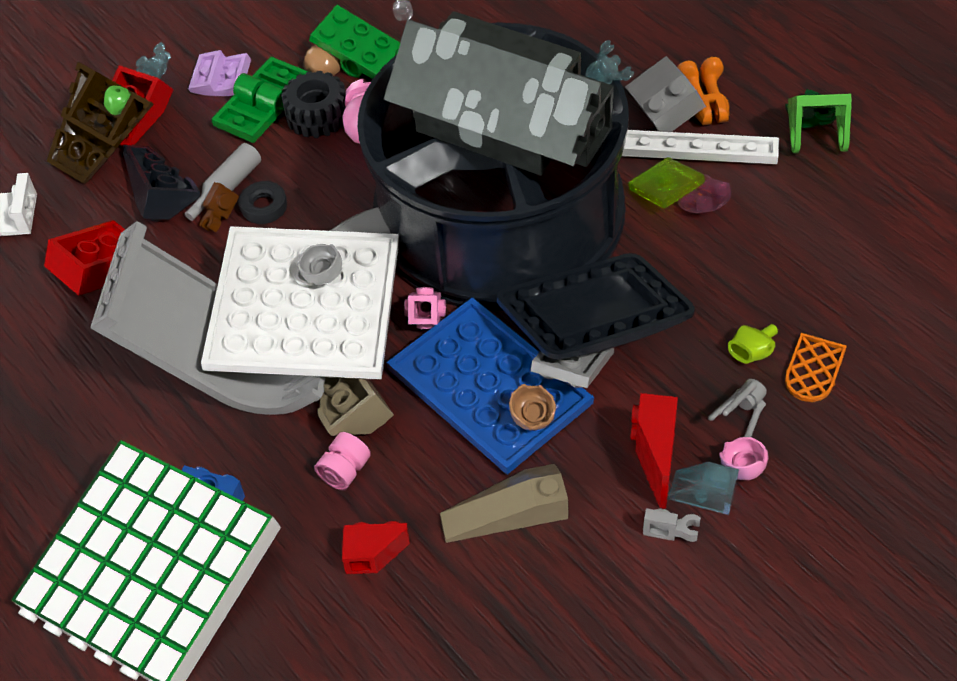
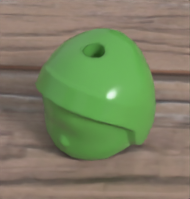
M113 85L108 87L104 94L106 110L112 115L121 114L131 93L121 86Z

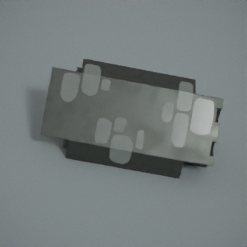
M452 11L448 18L440 23L438 29L407 19L384 100L412 109L417 132L538 175L543 174L552 159L574 166L575 163L585 167L588 166L612 129L613 85L581 75V52Z

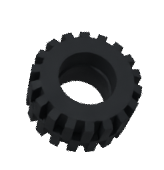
M309 71L304 75H297L296 79H291L288 85L284 86L282 102L286 121L289 128L294 130L296 134H303V137L308 138L310 136L320 138L321 135L329 136L331 132L340 130L339 126H344L342 118L346 108L344 104L346 90L344 83L340 82L339 77L333 76L329 72L317 71L312 73V71Z

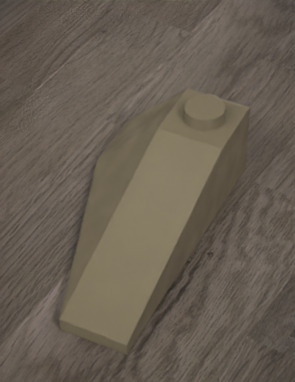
M325 377L324 393L319 399L318 417L331 436H336L340 432L352 435L371 434L394 416L369 379Z
M555 464L525 469L441 512L440 516L445 541L448 543L568 519V497L561 472Z

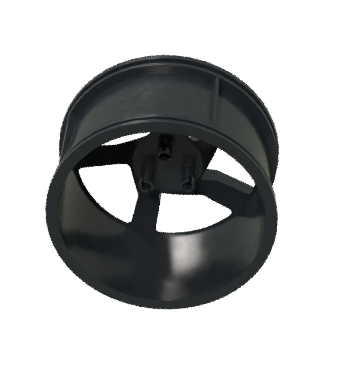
M496 22L492 24L581 52V75L613 85L612 129L591 160V163L594 165L593 168L570 190L552 200H548L543 195L535 173L417 132L412 109L384 100L396 56L381 68L366 89L360 104L357 125L360 147L366 165L376 182L373 208H379L390 230V234L399 235L395 272L414 289L431 287L434 288V292H441V299L445 300L446 304L460 307L469 299L474 298L489 311H503L497 303V293L504 288L605 260L612 256L620 241L625 224V196L618 172V162L626 143L629 121L628 102L619 78L604 59L592 49L567 35L550 29L527 24ZM502 168V174H505L514 209L502 212H471L451 209L426 200L416 194L415 189L451 170Z

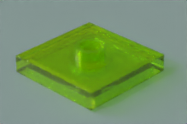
M667 157L628 182L630 191L665 209L705 183L704 174Z

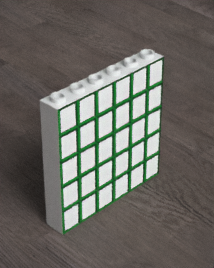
M120 440L11 601L21 608L18 614L33 623L39 618L46 622L43 628L60 637L62 632L69 635L70 639L68 642L82 651H85L87 647L92 648L96 651L93 656L109 666L115 661L122 665L119 671L135 681L139 676L148 681H186L281 527L273 516Z

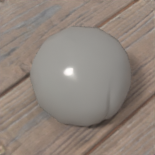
M317 244L310 246L302 253L297 265L305 280L316 285H323L332 282L339 276L342 270V258L333 244Z

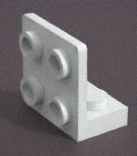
M28 173L17 174L16 185L12 186L11 193H0V236L31 234L37 193Z

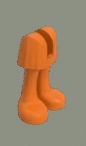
M707 58L700 67V78L708 93L706 95L703 94L699 83V71L696 63L689 60L680 63L677 68L694 86L706 105L705 108L695 114L697 120L703 126L711 125V111H713L717 123L727 122L729 120V103L717 87V80L724 69L720 58Z

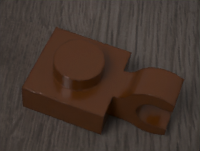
M214 182L202 204L208 210L200 221L199 226L207 231L211 229L217 232L221 226V219H228L239 196L221 183Z

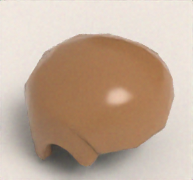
M313 45L307 50L304 59V70L312 71V73L317 71L329 72L333 76L340 71V59L317 45Z
M522 384L512 392L509 409L512 419L519 427L526 430H540L549 426L554 420L556 404L553 395L541 385L528 386Z

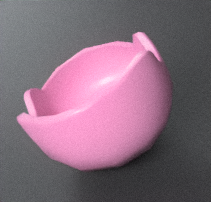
M739 437L731 442H726L723 451L719 453L721 464L726 473L737 480L757 478L765 470L768 463L767 449L760 441L752 437Z

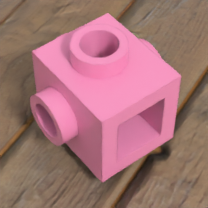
M419 287L416 288V292L408 295V299L404 301V315L408 316V324H417L419 329H431L434 327V324L437 325L441 321V317L446 315V301L441 299V292H434V288ZM425 301L431 304V311H424L422 303Z

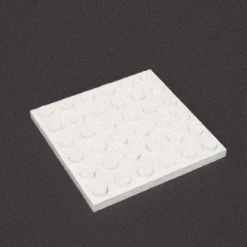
M230 226L201 360L202 370L382 379L399 235ZM333 244L342 258V270L339 276L332 282L323 285L309 283L301 275L297 265L302 253L313 245Z

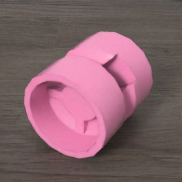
M340 432L329 446V452H325L314 469L317 475L328 485L338 490H346L356 477V471L362 469L370 458L371 453L360 439L352 434Z

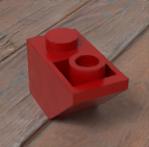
M389 521L384 524L358 522L353 525H344L342 561L345 573H378L410 544L407 523Z

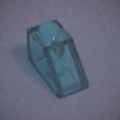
M705 462L676 470L668 499L729 515L737 487L739 469Z

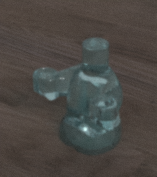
M610 40L605 41L600 46L597 61L589 65L585 76L607 84H611L613 80H629L633 77L634 71H631L629 66L625 67L622 71H618L621 59L617 55H613L611 58L607 56L614 49V45L610 44Z
M162 42L157 44L153 49L156 56L151 57L149 60L144 55L136 62L138 66L136 71L161 79L162 75L167 71L168 61L171 59L170 53L164 51L166 48L165 44Z

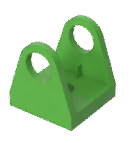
M851 94L801 95L788 99L792 153L800 152L803 109L835 108L839 149L841 152L848 151Z

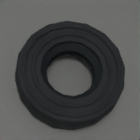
M258 181L250 184L242 191L239 196V207L244 218L256 224H268L276 221L284 214L287 209V197L283 188L277 183ZM262 197L273 199L272 204L264 208H257L253 205L254 201Z

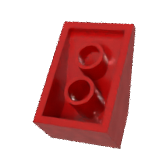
M119 65L112 81L154 103L120 144V146L135 145L164 113L174 89L157 77Z
M112 220L48 239L44 267L78 296L100 289L104 286L120 233L125 229Z
M641 393L639 405H633L631 440H636L637 457L659 507L666 509L678 397Z

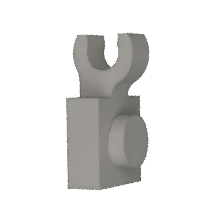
M646 508L643 535L672 541L675 540L676 536L694 542L697 541L698 531L690 530L687 527H700L701 517L695 514H688L682 519H678V514L670 513L665 509L653 510Z

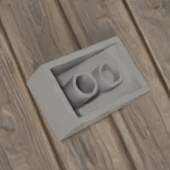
M667 56L625 86L660 132H672L706 107L694 86Z

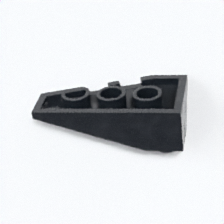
M123 145V153L136 206L143 218L149 221L169 220L200 197V191L194 181L189 177H184L183 179L179 176L180 170L176 167L165 165V159L149 146Z

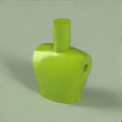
M770 324L761 331L743 325L738 329L733 339L728 342V351L735 359L745 364L762 360L773 352L775 341L771 337L778 333V329L773 324Z

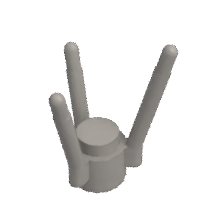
M748 379L740 389H737L728 400L708 416V420H714L721 413L727 416L738 405L744 410L752 408L754 412L744 437H751L759 415L766 406V403L762 400L766 395L765 387L755 379Z

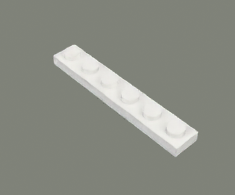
M628 130L622 156L777 164L779 138Z

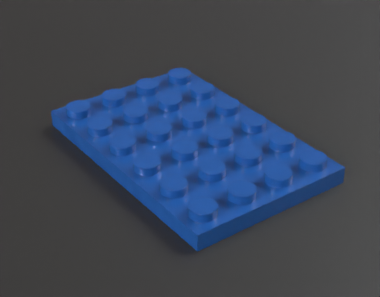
M474 298L469 299L387 362V368L507 475L594 403V396L583 387H573L568 382L558 379H546L538 373L531 372L532 360L538 355L539 351ZM520 385H541L553 395L556 404L554 420L546 428L526 430L519 427L512 419L509 402L512 392Z

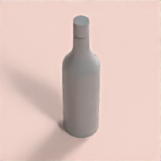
M242 143L204 181L201 196L185 212V216L193 221L205 209L202 204L214 182L221 183L233 191L261 162V156L253 146Z

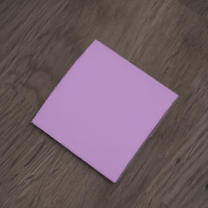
M221 50L199 54L188 88L189 91L207 96H233V87L236 79L242 73H248L251 63L249 55L243 53L225 57Z

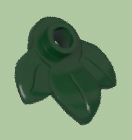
M807 89V90L805 91V94H804V95H822V94H820V93H818V92H815V91H813V90H808V89ZM787 103V104L785 105V108H786V111H787V113H788V103ZM835 108L803 109L801 128H812L818 124L828 125L836 120Z

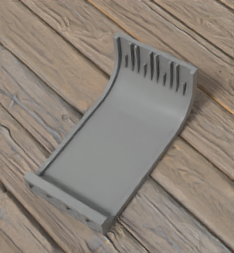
M138 221L120 233L90 327L91 329L218 401L242 411L266 415L286 414L297 411L314 401H318L322 397L325 381L323 376L203 371L201 360L218 284L143 239L147 227Z

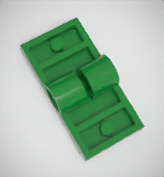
M336 5L310 34L309 39L313 44L340 59L343 71L354 78L360 77L363 73L373 79L381 68L397 55L400 46L399 41L339 5Z
M270 57L253 76L242 73L234 83L233 97L211 118L213 126L255 143L284 111L282 102L284 86L288 85L291 79H296L297 75H304L309 71Z

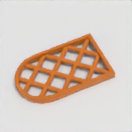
M801 333L789 367L786 370L785 384L787 390L801 401L816 402L826 398L835 386V380L847 346ZM803 341L806 347L799 349L801 342ZM808 341L815 342V344L810 345ZM823 346L827 353L818 356L814 349ZM810 351L814 358L805 361L801 353ZM841 352V355H840V358H839V361H838V360L835 358L834 354H837V353ZM797 355L801 362L793 365ZM830 357L834 364L825 367L821 359ZM817 361L821 368L812 371L808 364ZM804 366L808 373L799 376L795 369ZM836 368L835 373L832 377L828 370ZM790 372L794 375V379L789 380ZM824 372L828 379L819 382L815 375ZM811 377L815 384L806 387L802 380ZM798 382L802 389L795 391L791 384ZM827 384H830V386H829V388L827 389V391H825V389L823 388V386H824V385H827ZM819 388L822 394L812 396L810 391Z

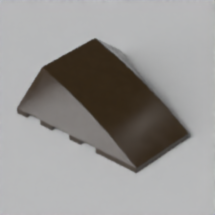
M77 62L75 70L78 71L75 82H71L68 91L71 93L67 107H63L61 117H63L60 129H56L47 162L86 184L106 163L154 103L128 90L131 96L121 114L112 115L104 106V94L108 87L121 85Z

